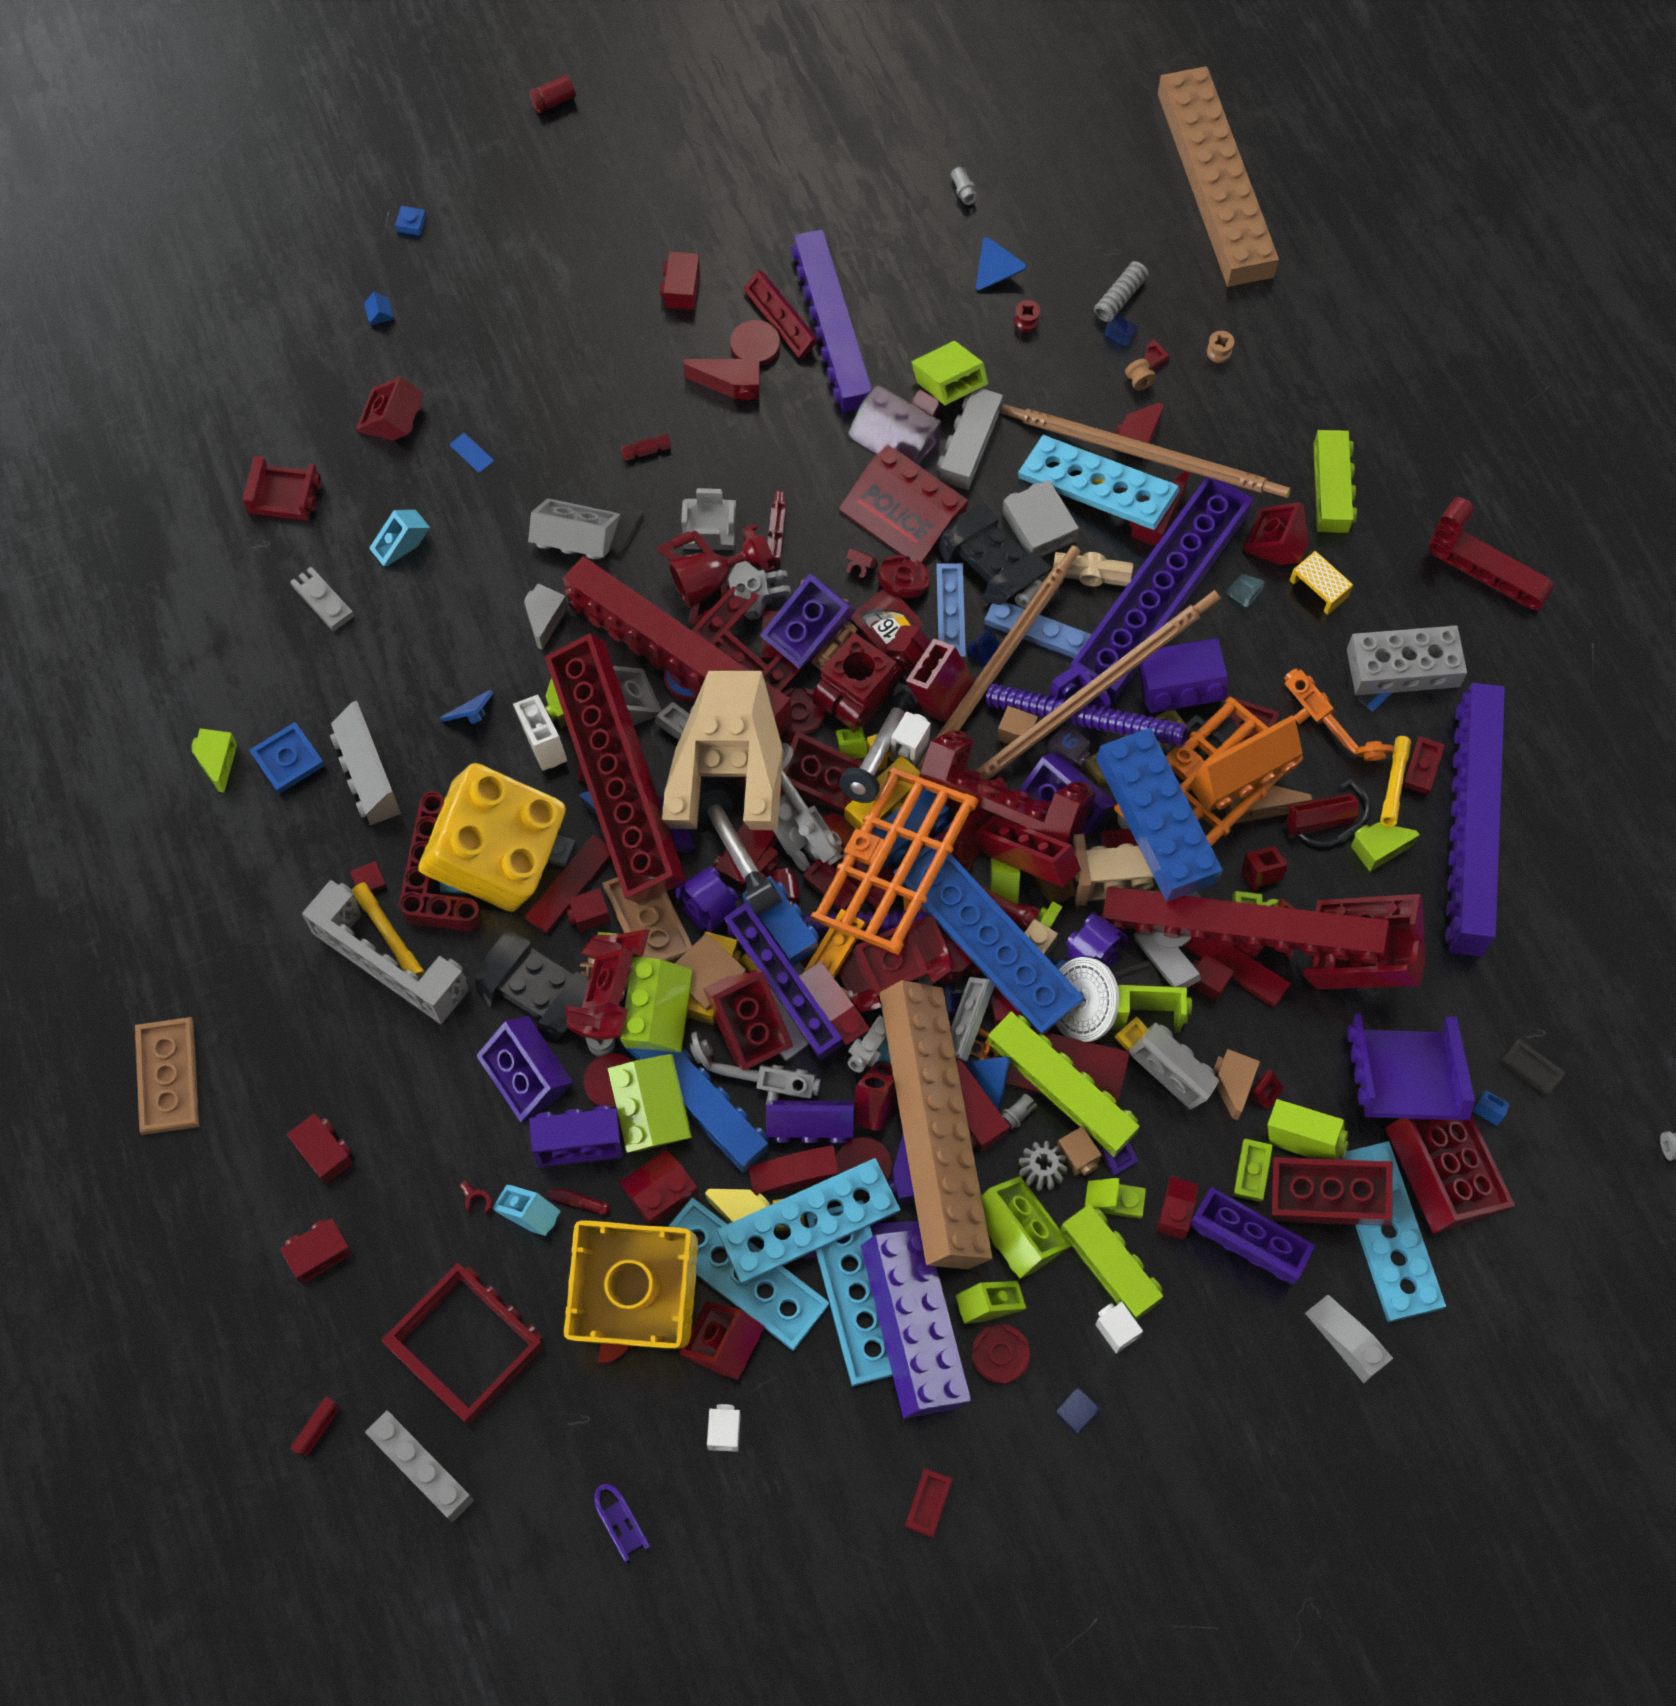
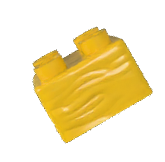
M470 764L451 783L442 810L420 860L419 871L432 879L469 893L501 909L515 912L533 895L538 886L566 811L565 805L555 797L520 783L484 765Z
M583 1220L576 1222L573 1232L564 1336L569 1340L669 1349L686 1347L691 1337L696 1285V1264L698 1259V1240L696 1235L689 1229L679 1227L640 1226Z

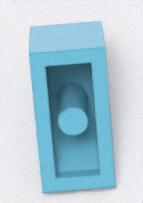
M394 510L369 549L383 566H388L418 547L430 527L416 510Z
M508 1184L492 1207L495 1212L518 1225L544 1236L553 1228L556 1218L561 1212L538 1193Z

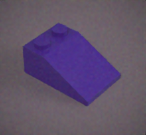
M809 574L760 636L796 667L801 669L843 628L856 609L819 578Z

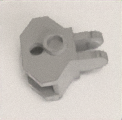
M745 561L736 563L728 578L730 588L732 586L736 587L734 595L746 599L750 598L752 592L759 595L756 602L744 614L749 620L760 618L767 604L773 602L772 599L791 593L790 586L787 585L773 588L769 586L770 583L788 578L786 570L765 573L764 570L758 571Z

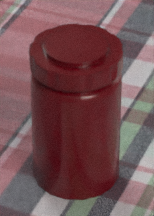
M565 74L536 87V90H529V96L533 107L538 113H541L544 110L575 98L576 92L570 78Z

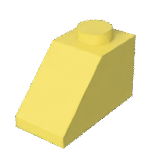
M709 1189L705 1192L706 1200L729 1224L770 1205L763 1195L759 1193L756 1196L751 1190Z

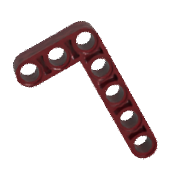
M1454 498L1439 520L1429 543L1430 552L1533 610H1540L1554 589L1553 582L1542 574L1467 534L1465 529L1474 512V507L1464 498Z
M435 791L428 792L420 800L399 907L405 920L413 925L473 931L482 922V915L477 903L470 898L432 894L435 879L419 871L420 861L418 859L423 855L431 835L425 836L423 834L427 830H433L444 805V798L440 793ZM433 805L440 806L435 811H429V808ZM425 880L422 885L413 886L415 881ZM420 905L416 911H408L410 906ZM440 908L447 909L446 912L442 915L435 914V912ZM465 912H474L470 918H462Z

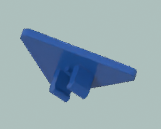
M984 237L976 289L981 291L1026 270L1027 266L989 237Z
M492 690L486 691L441 716V721L466 716L471 724L481 721V717L485 716L482 708L492 696Z
M1005 1056L963 1062L1000 1112L1011 1061L1010 1058Z

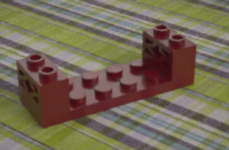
M952 730L931 740L919 776L920 778L974 796L979 800L976 806L1065 843L1071 841L1074 834L1083 832L1097 793L1090 790L1087 784L1078 781L1071 782L1054 793L1051 803L1047 801L1038 802L1031 799L1030 795L1024 791L1010 790L1000 781H989L981 778V774L977 771L965 770L974 740L967 738L964 732Z

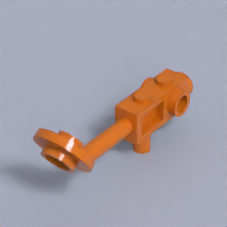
M1295 668L1284 677L1286 680L1285 685L1304 707L1293 716L1299 725L1310 716L1318 724L1324 722L1345 748L1358 757H1364L1366 761L1383 760L1386 758V755L1394 753L1392 745L1382 744L1381 741L1367 742L1366 746L1358 747L1332 716L1335 709L1328 702L1330 699L1324 692L1320 693L1310 675L1306 676L1302 670L1298 671ZM1306 685L1303 690H1298L1300 686Z

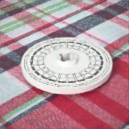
M1089 957L1072 959L1065 963L1059 971L1086 999V1003L1083 1001L1060 1020L1056 1026L1068 1038L1084 1042L1095 1041L1104 1036L1116 1020L1119 1006L1118 985L1110 969L1101 961Z

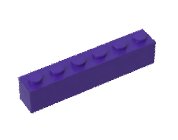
M745 903L724 917L728 928L758 971H763L769 987L819 1059L822 1061L844 1046L840 1034L749 904Z

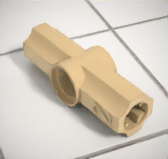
M1088 552L1083 556L1078 555L1068 569L1069 573L1066 578L1079 579L1082 584L1087 586H1099L1102 583L1128 586L1131 581L1133 563L1108 560L1100 553ZM1055 553L1053 567L1062 561L1066 553Z

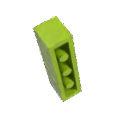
M1318 430L1313 443L1317 532L1349 533L1352 523H1356L1357 509L1352 505L1356 495V487L1351 485V479H1353L1355 471L1354 463H1350V457L1353 455V441H1349V431Z
M1088 1204L1065 1221L1060 1230L1116 1303L1120 1304L1122 1302L1135 1321H1137L1161 1302L1163 1298L1161 1294L1163 1292L1162 1287L1155 1278H1149L1142 1270L1144 1265L1135 1254L1130 1255L1124 1247L1126 1243L1117 1231L1112 1232L1106 1223L1108 1221L1102 1211L1098 1208L1094 1209L1091 1204Z

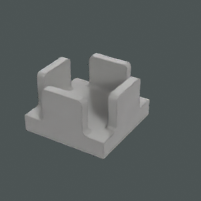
M696 489L697 499H685L682 503V534L688 531H697L712 550H734L736 500H724L722 489ZM695 541L683 545L682 549H700Z

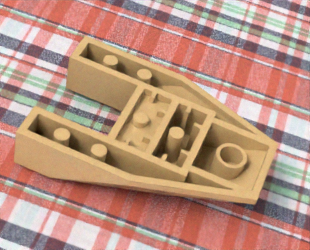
M708 671L676 746L664 792L662 820L670 829H697L701 776L747 777L743 821L750 830H778L783 748L762 671Z

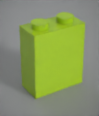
M956 341L911 361L917 383L944 405L988 384L984 363Z
M1279 1099L1276 1100L1267 1124L1269 1144L1312 1159L1338 1160L1339 1157H1345L1349 1142L1346 1141L1348 1131H1345L1343 1119Z

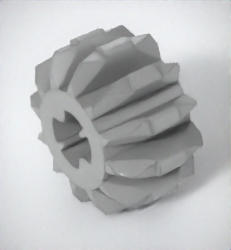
M1045 1141L1043 1148L1037 1142L1033 1143V1150L1025 1148L1023 1151L1025 1157L1020 1158L1018 1163L1024 1167L1020 1170V1176H1029L1026 1181L1028 1186L1032 1185L1034 1181L1037 1182L1036 1188L1038 1191H1041L1043 1184H1046L1049 1190L1053 1189L1054 1182L1061 1184L1063 1182L1061 1174H1066L1068 1167L1063 1165L1066 1162V1156H1057L1060 1147L1056 1146L1050 1150V1143L1048 1141ZM1040 1162H1046V1170L1040 1169Z

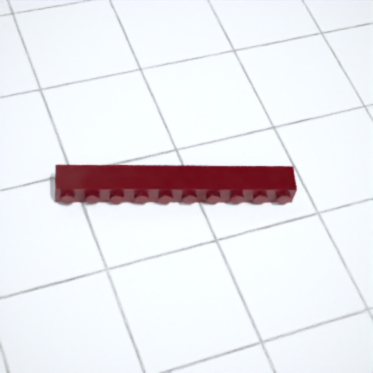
M1110 886L1107 888L1102 915L1103 918L1122 932L1125 929H1134L1137 933L1143 935H1152L1153 932L1163 933L1166 937L1174 939L1180 938V935L1190 936L1192 940L1198 942H1207L1208 939H1213L1229 946H1233L1236 943H1244L1253 949H1263L1264 946L1275 947V950L1284 953L1299 950L1309 956H1320L1321 953L1331 954L1333 958L1339 960H1348L1349 957L1361 958V961L1370 964L1386 961L1391 930L1389 920L1192 896H1182L1166 902L1162 893Z

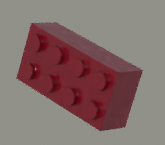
M1273 1157V1220L1276 1222L1392 1226L1393 1163L1392 1161Z

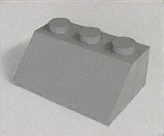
M547 498L531 512L528 542L535 543L540 548L554 547L561 549L564 553L574 554L578 552L586 554V557L591 559H600L611 549L621 514Z
M1154 1023L1142 1034L1128 1052L1191 1110L1211 1096L1219 1079L1214 1076L1215 1072L1211 1067L1204 1063L1201 1064L1193 1057L1194 1053L1189 1047L1184 1044L1180 1045L1173 1039V1034L1168 1028Z

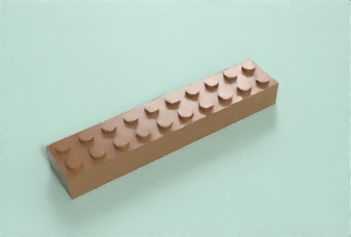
M1207 66L1161 75L1158 97L1227 287L1275 277L1279 258Z
M901 980L880 992L879 995L926 1266L970 1269L991 1260L992 1253L945 996L941 987Z

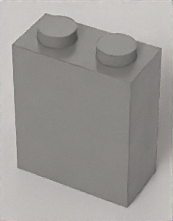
M1050 480L1043 483H1035L1029 489L1020 493H1012L1004 499L1002 514L1028 555L1035 552L1042 557L1077 541L1079 528Z

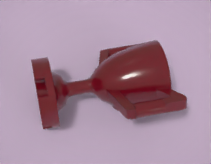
M756 524L742 529L744 539L742 551L728 558L715 554L697 531H688L657 547V551L669 559L668 566L677 591L684 604L691 608L689 625L697 624L712 609L705 610L701 615H698L699 603L706 600L718 589L720 590L721 598L728 592L726 579L730 569L736 563L747 561L750 565L755 566L758 571L764 570L765 573L776 570L774 565L768 566L767 560L773 558L764 535L756 536L754 533L758 529ZM695 541L704 553L679 557L669 549H676Z

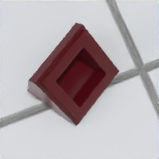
M1267 1070L1257 1080L1248 1093V1097L1264 1108L1269 1109L1284 1087L1273 1071Z

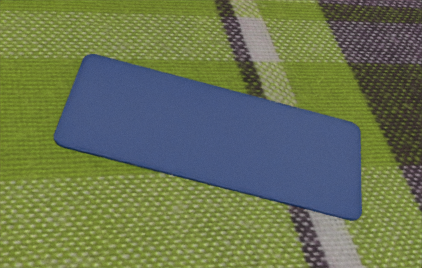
M465 433L450 443V446L477 472H481L493 462V459Z

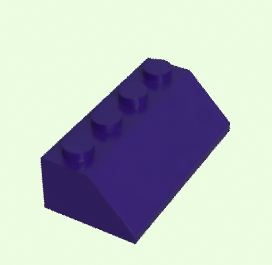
M1212 1187L1190 1224V1227L1195 1229L1200 1235L1209 1237L1223 1245L1227 1250L1241 1255L1252 1264L1266 1269L1280 1280L1287 1281L1292 1285L1301 1276L1315 1247L1311 1242Z

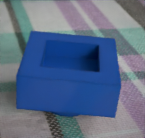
M401 206L395 224L396 231L420 235L426 219L425 210Z

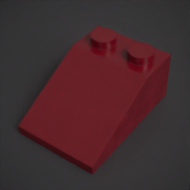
M798 731L783 737L782 743H787L793 749L792 758L783 771L802 800L845 812V807L853 800L842 792L839 787V780L845 770L860 768L862 762Z

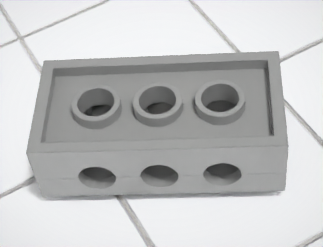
M1458 626L1352 634L1347 646L1355 696L1455 688L1461 686L1467 674Z

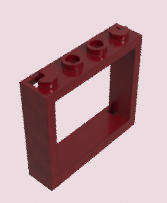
M457 1263L381 1341L469 1427L538 1355L544 1346L540 1341L542 1335L531 1324L526 1328L519 1321L522 1316L510 1304L505 1308L498 1301L501 1296L490 1285L484 1288L477 1281L480 1276L469 1266L464 1269ZM461 1282L529 1345L470 1408L402 1344Z

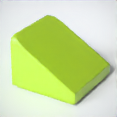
M862 727L856 733L850 731V728L836 731L839 751L854 759L867 756V743Z

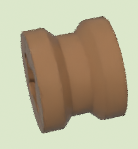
M1226 331L1214 332L1210 336L1207 348L1209 359L1216 363L1228 361L1234 346L1233 336Z
M1147 359L1136 360L1125 370L1127 377L1133 380L1132 385L1137 391L1148 388L1156 380L1154 371L1149 370L1150 364Z

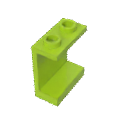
M1118 985V1014L1112 1025V1030H1122L1125 1027L1130 1010L1174 1011V1033H1180L1183 1024H1187L1188 1014H1191L1192 999L1187 997V988Z

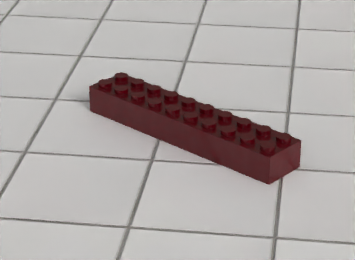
M584 556L563 577L568 605L575 613L584 614L594 626L607 630L614 640L618 642L623 641L627 644L634 654L646 657L654 668L669 671V676L677 684L686 683L690 686V691L696 697H698L708 671H750ZM765 681L778 733L781 737L792 724L791 700Z
M590 633L545 656V660L624 897L627 900L641 904L687 881L669 828L662 820L663 811L606 644Z

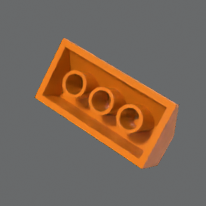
M1291 715L1203 763L1189 787L1207 812L1215 808L1218 810L1224 809L1232 803L1233 798L1237 796L1244 798L1254 790L1255 786L1259 784L1266 786L1276 778L1275 775L1281 772L1284 775L1288 774L1298 766L1296 762L1303 753L1295 718Z

